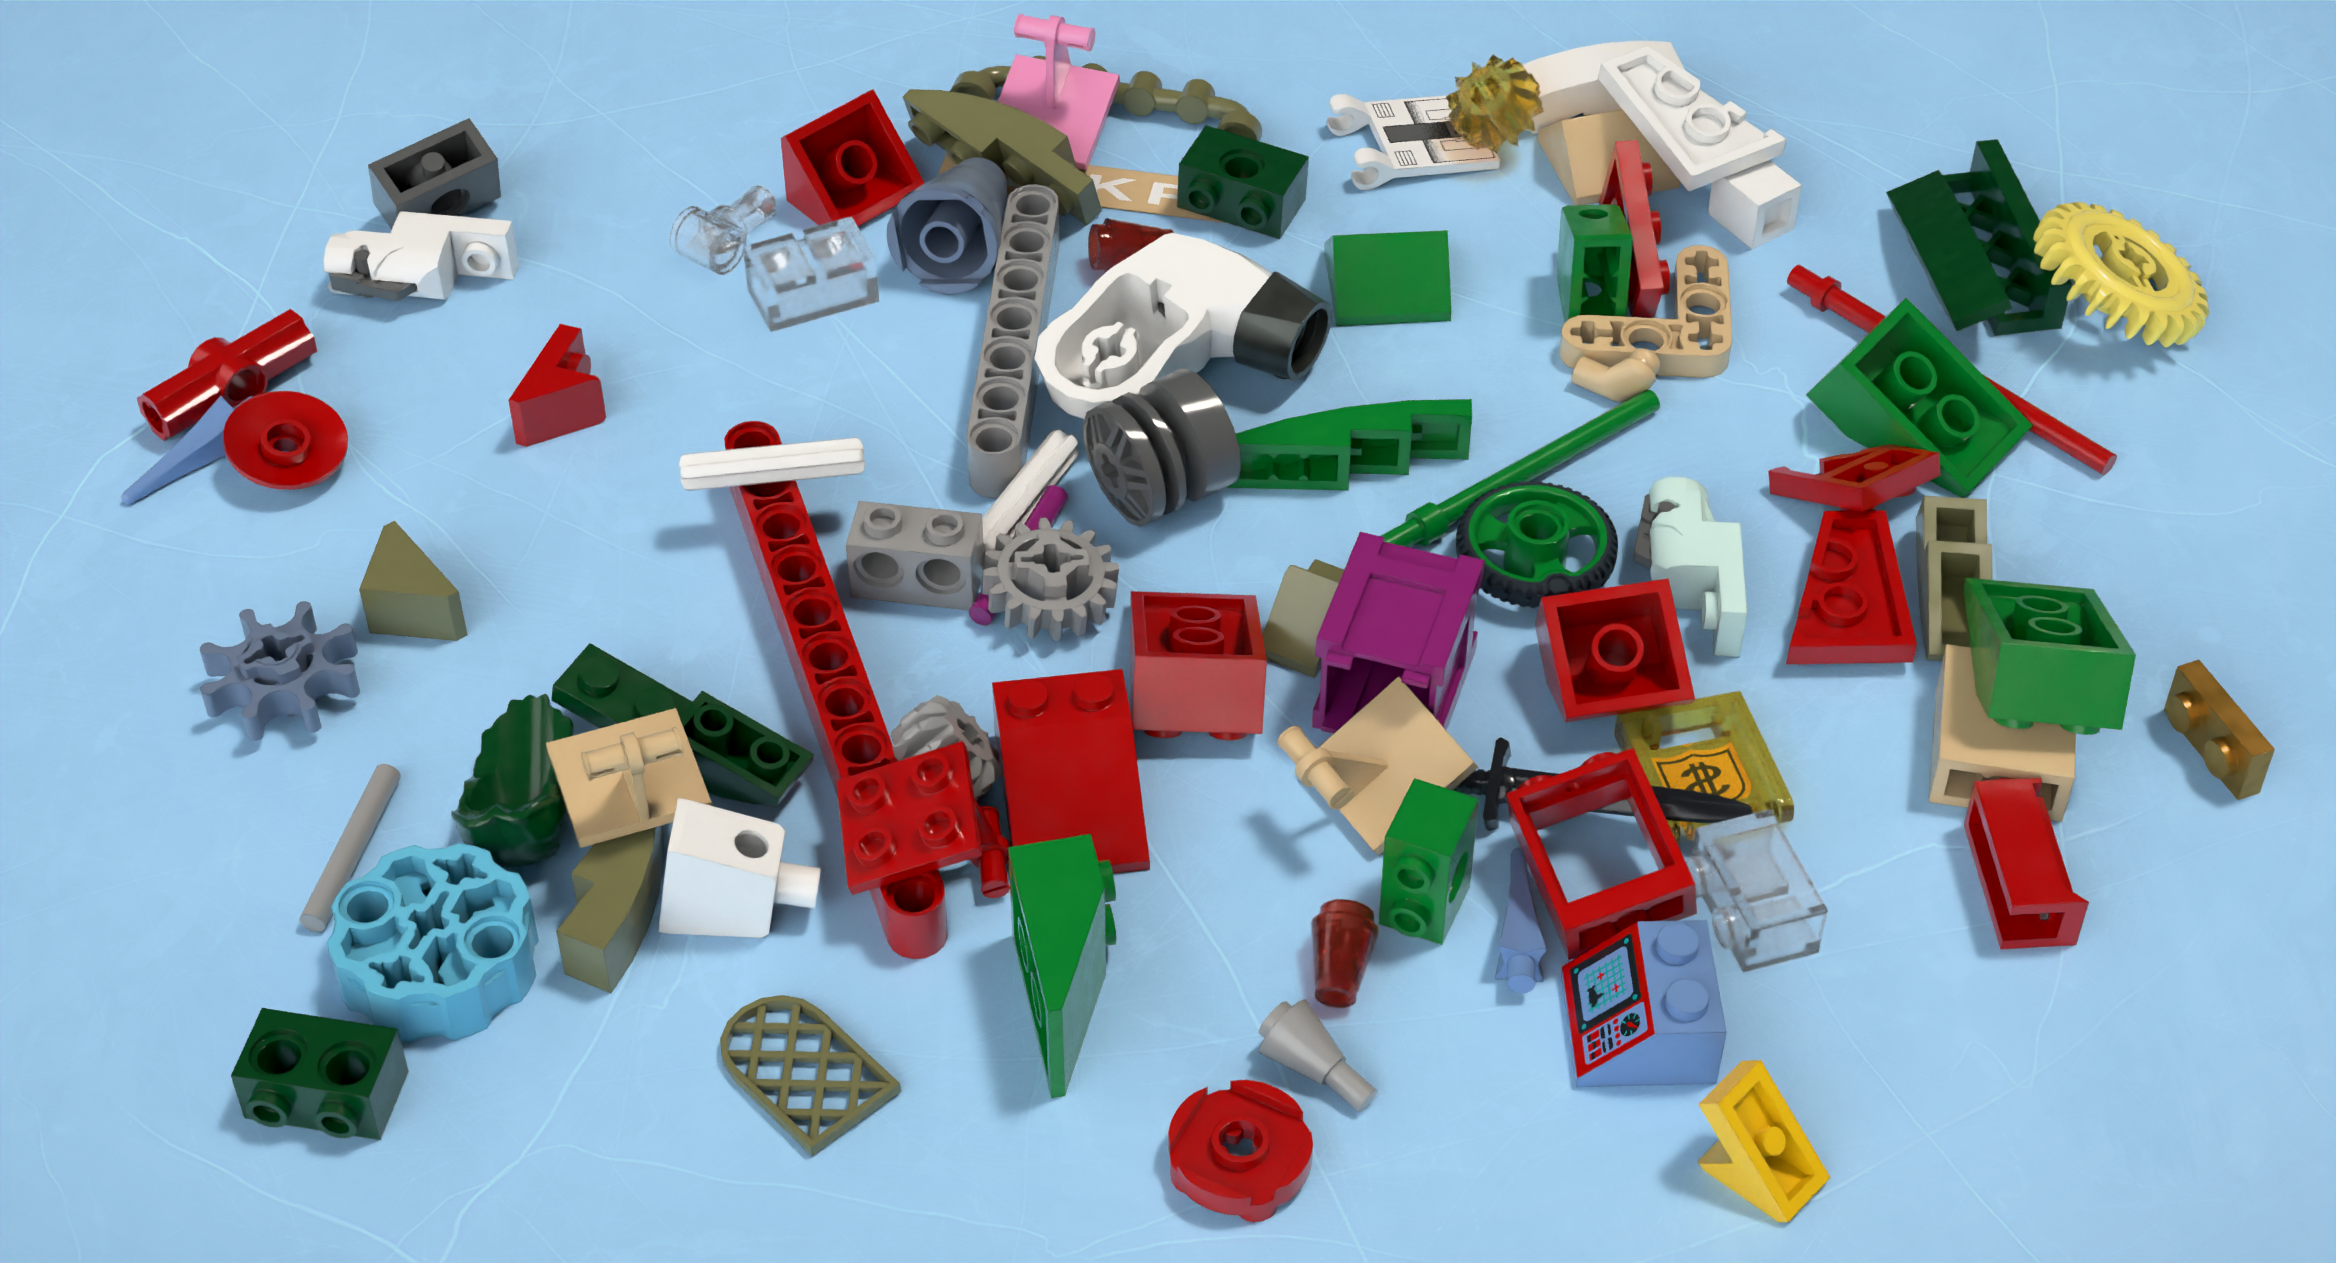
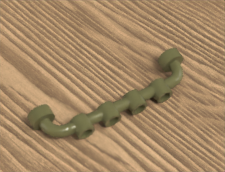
M1039 55V56H1034V57H1032V58H1038V59L1046 60V57H1045V56H1040V55ZM1095 63L1082 66L1083 68L1107 72L1105 68ZM994 66L978 72H963L956 78L950 92L965 93L995 100L996 88L1004 86L1011 66ZM1140 71L1134 74L1129 84L1119 83L1112 102L1124 105L1130 113L1136 116H1146L1155 109L1175 112L1183 121L1190 124H1199L1207 117L1221 119L1218 129L1260 141L1262 137L1260 122L1249 113L1245 106L1234 100L1215 96L1212 85L1202 79H1192L1185 84L1183 91L1163 89L1161 80L1155 74L1148 71Z

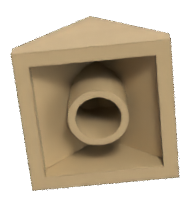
M1623 109L1565 119L1538 130L1537 140L1574 205L1599 203L1615 141L1638 140L1641 161L1649 162L1651 165L1653 177L1652 193L1680 188L1679 179Z

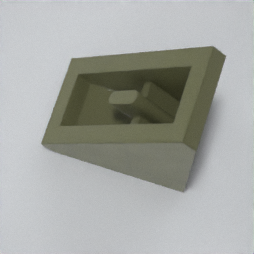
M396 521L383 526L359 588L369 633L458 641L467 636L459 591Z

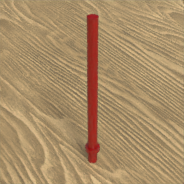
M1796 265L1788 275L1787 284L1811 298L1810 303L1813 307L1821 312L1829 309L1867 333L1885 317V315L1841 290V282L1831 276L1823 279L1802 265ZM1986 377L2033 425L2029 431L2102 475H2106L2112 469L2117 459L2116 454Z

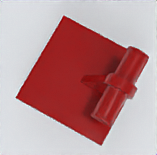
M963 741L836 780L847 885L852 895L966 860H970L973 865L979 868L981 892H983L985 897L999 898L1009 892L1010 885L1008 884L1005 865L1009 861V842L1005 837L1001 836L1000 816L997 809L991 806L980 807L974 798L968 749Z

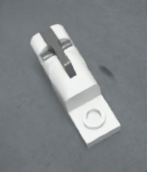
M404 211L399 212L391 233L357 230L346 233H334L326 245L323 259L324 272H329L330 282L328 289L330 293L363 295L366 298L377 297L400 301L406 296L446 300L453 288L457 275L513 280L519 267L512 221Z

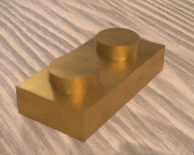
M2199 659L2177 666L2164 707V712L2167 714L2171 725L2176 731L2183 733L2202 756L2211 774L2216 778H2220L2237 800L2260 793L2275 751L2274 747Z

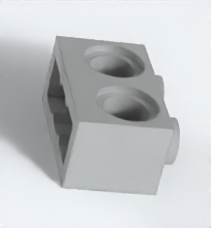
M859 501L846 542L850 597L969 610L977 598L984 569L982 514Z

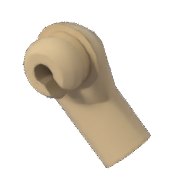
M1646 348L1636 349L1632 352L1630 358L1619 362L1611 368L1582 356L1573 370L1571 382L1612 401L1624 402L1651 388L1656 381V374L1661 368V363L1658 356Z

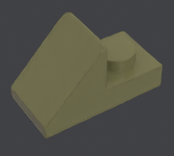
M1317 559L1313 561L1308 570L1295 565L1288 567L1284 573L1263 633L1267 660L1313 678L1317 676L1321 670L1322 658L1315 657L1316 638L1344 569Z

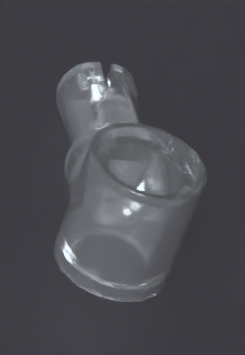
M757 185L750 188L749 191L730 205H718L709 212L697 206H690L684 209L674 221L670 231L669 242L671 249L675 253L716 274L725 275L731 272L743 257L748 233L775 217L777 210L773 209L776 206L774 196L765 187Z

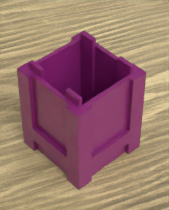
M1359 532L1316 638L1315 657L1322 658L1320 693L1313 708L1312 727L1334 734L1399 677L1401 683H1405L1447 731L1477 648L1478 632L1473 631L1476 597L1483 580L1485 560L1465 555H1459L1457 559L1384 542L1385 537Z

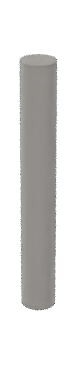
M388 764L376 766L299 918L300 923L306 929L314 932L325 930L332 916L331 906L340 890L350 880L400 780L401 775L395 767Z

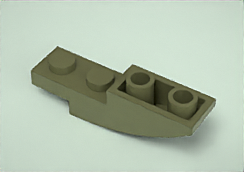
M910 89L903 96L911 119L908 122V126L912 133L925 145L932 146L935 143L944 149L955 165L973 157L985 158L998 165L1012 181L1021 187L1034 184L1046 186L1052 189L1058 196L1059 214L1066 216L1070 213L1086 226L1102 211L1093 179L1077 169L1068 136L1048 123L1017 108L965 93Z

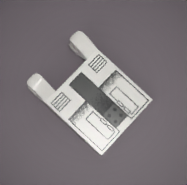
M1338 94L1330 99L1329 105L1332 112L1338 115L1343 114L1340 117L1327 118V125L1332 134L1346 136L1369 124L1381 150L1380 152L1373 148H1361L1355 152L1354 160L1356 165L1362 169L1367 168L1363 171H1352L1351 174L1354 185L1360 190L1374 189L1393 178L1499 169L1500 159L1468 94L1363 102L1347 94Z

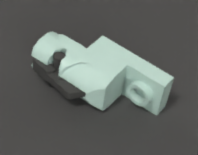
M1666 477L1655 481L1649 490L1650 494H1647L1644 499L1633 560L1650 569L1652 581L1669 578L1675 608L1701 610L1702 629L1713 631L1714 656L1740 657L1747 618L1741 525L1734 522L1714 521L1709 506L1708 492L1699 482L1686 477Z

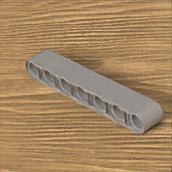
M1024 185L1016 188L1007 199L1001 233V245L998 250L966 434L969 484L974 492L988 498H998L1026 464L1040 370L1034 358L1038 337L1047 328L1060 247L1058 196L1052 189L1042 185Z

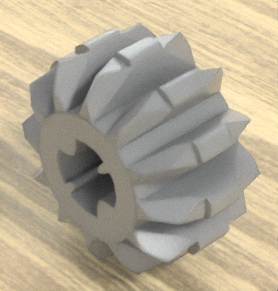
M936 695L928 702L920 703L901 719V723L891 732L894 744V757L899 761L963 741L968 749L974 798L976 801L992 788V784L1002 775L1001 766L998 761V750L990 744L988 740L989 733L983 731L976 723L975 716L966 714L957 702L949 701Z

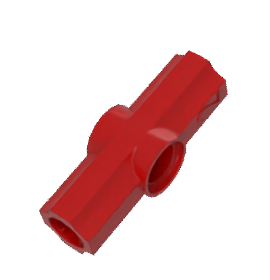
M289 309L232 343L222 337L208 339L195 349L190 357L188 368L137 397L140 413L150 425L152 432L163 441H166L197 423L220 396L234 408L250 396L254 397L265 393L268 380L317 352L315 338L305 325L303 318Z

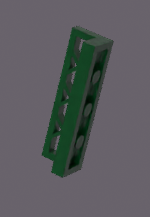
M1998 139L1976 141L1970 172L1942 176L1953 194L1971 192L1975 201L1970 206L1961 202L1959 204L1971 226L1992 234L1993 237L1988 242L1981 239L1979 241L1991 263L2010 271L2011 274L2006 279L1998 276L2008 298L2029 309L2027 312L2009 314L2003 312L1987 320L1995 336L2062 329L2068 305L2066 297L2073 284L2070 279L2062 285L2051 284L2052 277L2059 266L2052 271L2040 268L2043 257L2034 253L2037 242L2033 240L2040 220Z

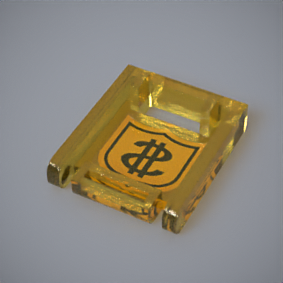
M1741 691L1698 698L1691 704L1617 715L1614 736L1621 752L1634 748L1650 785L1714 794L1743 802L1752 807L1753 817L1746 822L1695 823L1667 820L1677 843L1680 841V827L1683 828L1688 840L1692 841L1765 827L1768 824L1770 815L1768 810H1770L1777 824L1793 820L1794 804L1792 797ZM1711 728L1715 739L1659 749L1661 736Z

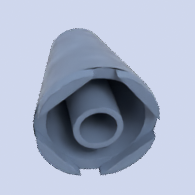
M973 157L966 159L912 190L898 202L887 224L888 248L894 262L903 272L907 268L912 274L921 279L919 285L936 293L959 294L972 290L992 272L996 266L998 250L1001 245L1008 188L1007 179L1000 167L985 158Z

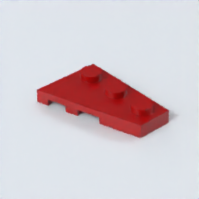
M1855 510L1824 511L1796 625L1789 646L1786 665L1913 663L1917 643L1886 510H1866L1864 512Z

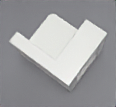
M1768 160L1712 182L1708 213L1749 248L1754 249L1795 228L1802 185L1772 161Z

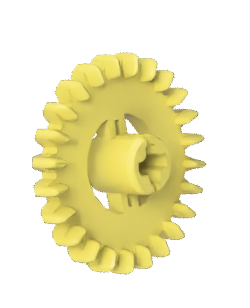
M2083 202L2057 205L2056 208L2048 210L2041 219L2033 236V240L2037 242L2034 253L2043 257L2040 268L2052 271L2059 266L2052 277V285H2062L2069 279L2075 281L2066 299L2071 301L2083 294L2087 302L2090 303L2085 311V316L2091 315L2096 309L2109 314L2106 319V329L2113 327L2123 316L2128 320L2124 330L2127 339L2134 337L2142 326L2145 325L2142 338L2146 345L2149 346L2158 339L2165 348L2171 346L2174 342L2177 345L2184 344L2190 338L2197 335L2205 325L2206 317L2209 315V305L2207 303V293L2201 287V280L2196 273L2189 271L2191 265L2186 259L2177 257L2175 254L2177 250L2169 243H2162L2159 240L2160 235L2153 230L2146 231L2142 228L2140 222L2133 218L2129 221L2118 211L2111 209L2107 212L2103 206L2096 204L2088 206ZM2093 245H2098L2103 255L2100 258L2096 254ZM2151 278L2155 281L2158 291H2154L2149 282Z

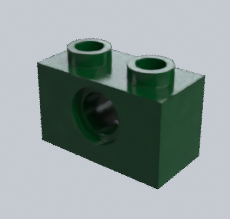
M1205 125L1179 163L1177 207L1281 239L1306 200L1309 156Z

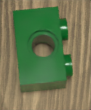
M1416 778L1413 779L1385 835L1378 924L1395 929L1405 936L1419 937L1443 945L1470 888L1479 798Z

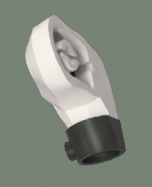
M1169 233L1110 268L1094 283L1071 310L1053 320L1038 337L1034 359L1052 401L1069 415L1085 419L1087 411L1108 401L1112 403V400L1128 392L1138 395L1140 388L1181 368L1197 373L1205 367L1210 358L1234 357L1235 361L1242 365L1271 373L1281 379L1296 381L1303 377L1318 359L1331 327L1332 309L1328 302L1279 272H1270L1240 253L1204 239Z

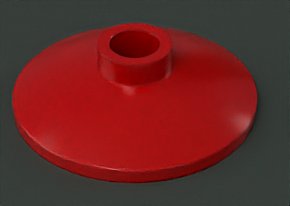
M273 391L254 396L234 409L224 426L223 448L230 464L246 479L268 488L296 490L319 484L331 477L340 468L347 454L348 433L339 414L322 400L300 392Z

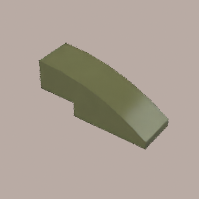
M1924 496L1916 516V559L1920 619L1927 660L1943 661L1946 644L1970 647L1964 597L1965 578L1993 580L1992 544H1987V499Z
M663 825L594 844L571 872L577 905L556 930L564 973L566 975L612 993L633 962L649 929L660 893L664 864Z

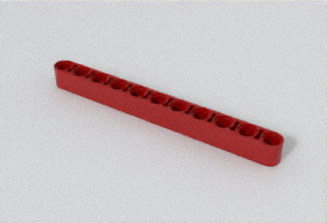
M745 421L737 424L727 432L724 438L725 450L782 444L776 429L760 421ZM796 481L730 487L838 799L836 780L898 761L894 757L893 744ZM938 869L869 890L887 942L894 952L902 957L922 959L936 954L944 947L948 938L944 883Z

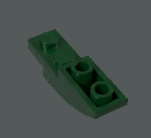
M591 643L586 646L553 684L551 701L598 728L676 708L708 793L752 804L778 806L813 761V753L708 693L701 691L692 702Z

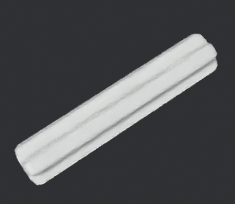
M1060 429L1052 431L982 517L984 557L986 550H995L996 536L1002 533L1011 538L1015 536L1016 524L1019 522L1025 523L1046 488L1050 485H1055L1078 456L1076 448L1078 440L1073 434L1066 435Z
M856 437L688 453L680 456L679 462L681 484L687 491L858 475L864 472L865 467L863 444L861 439Z

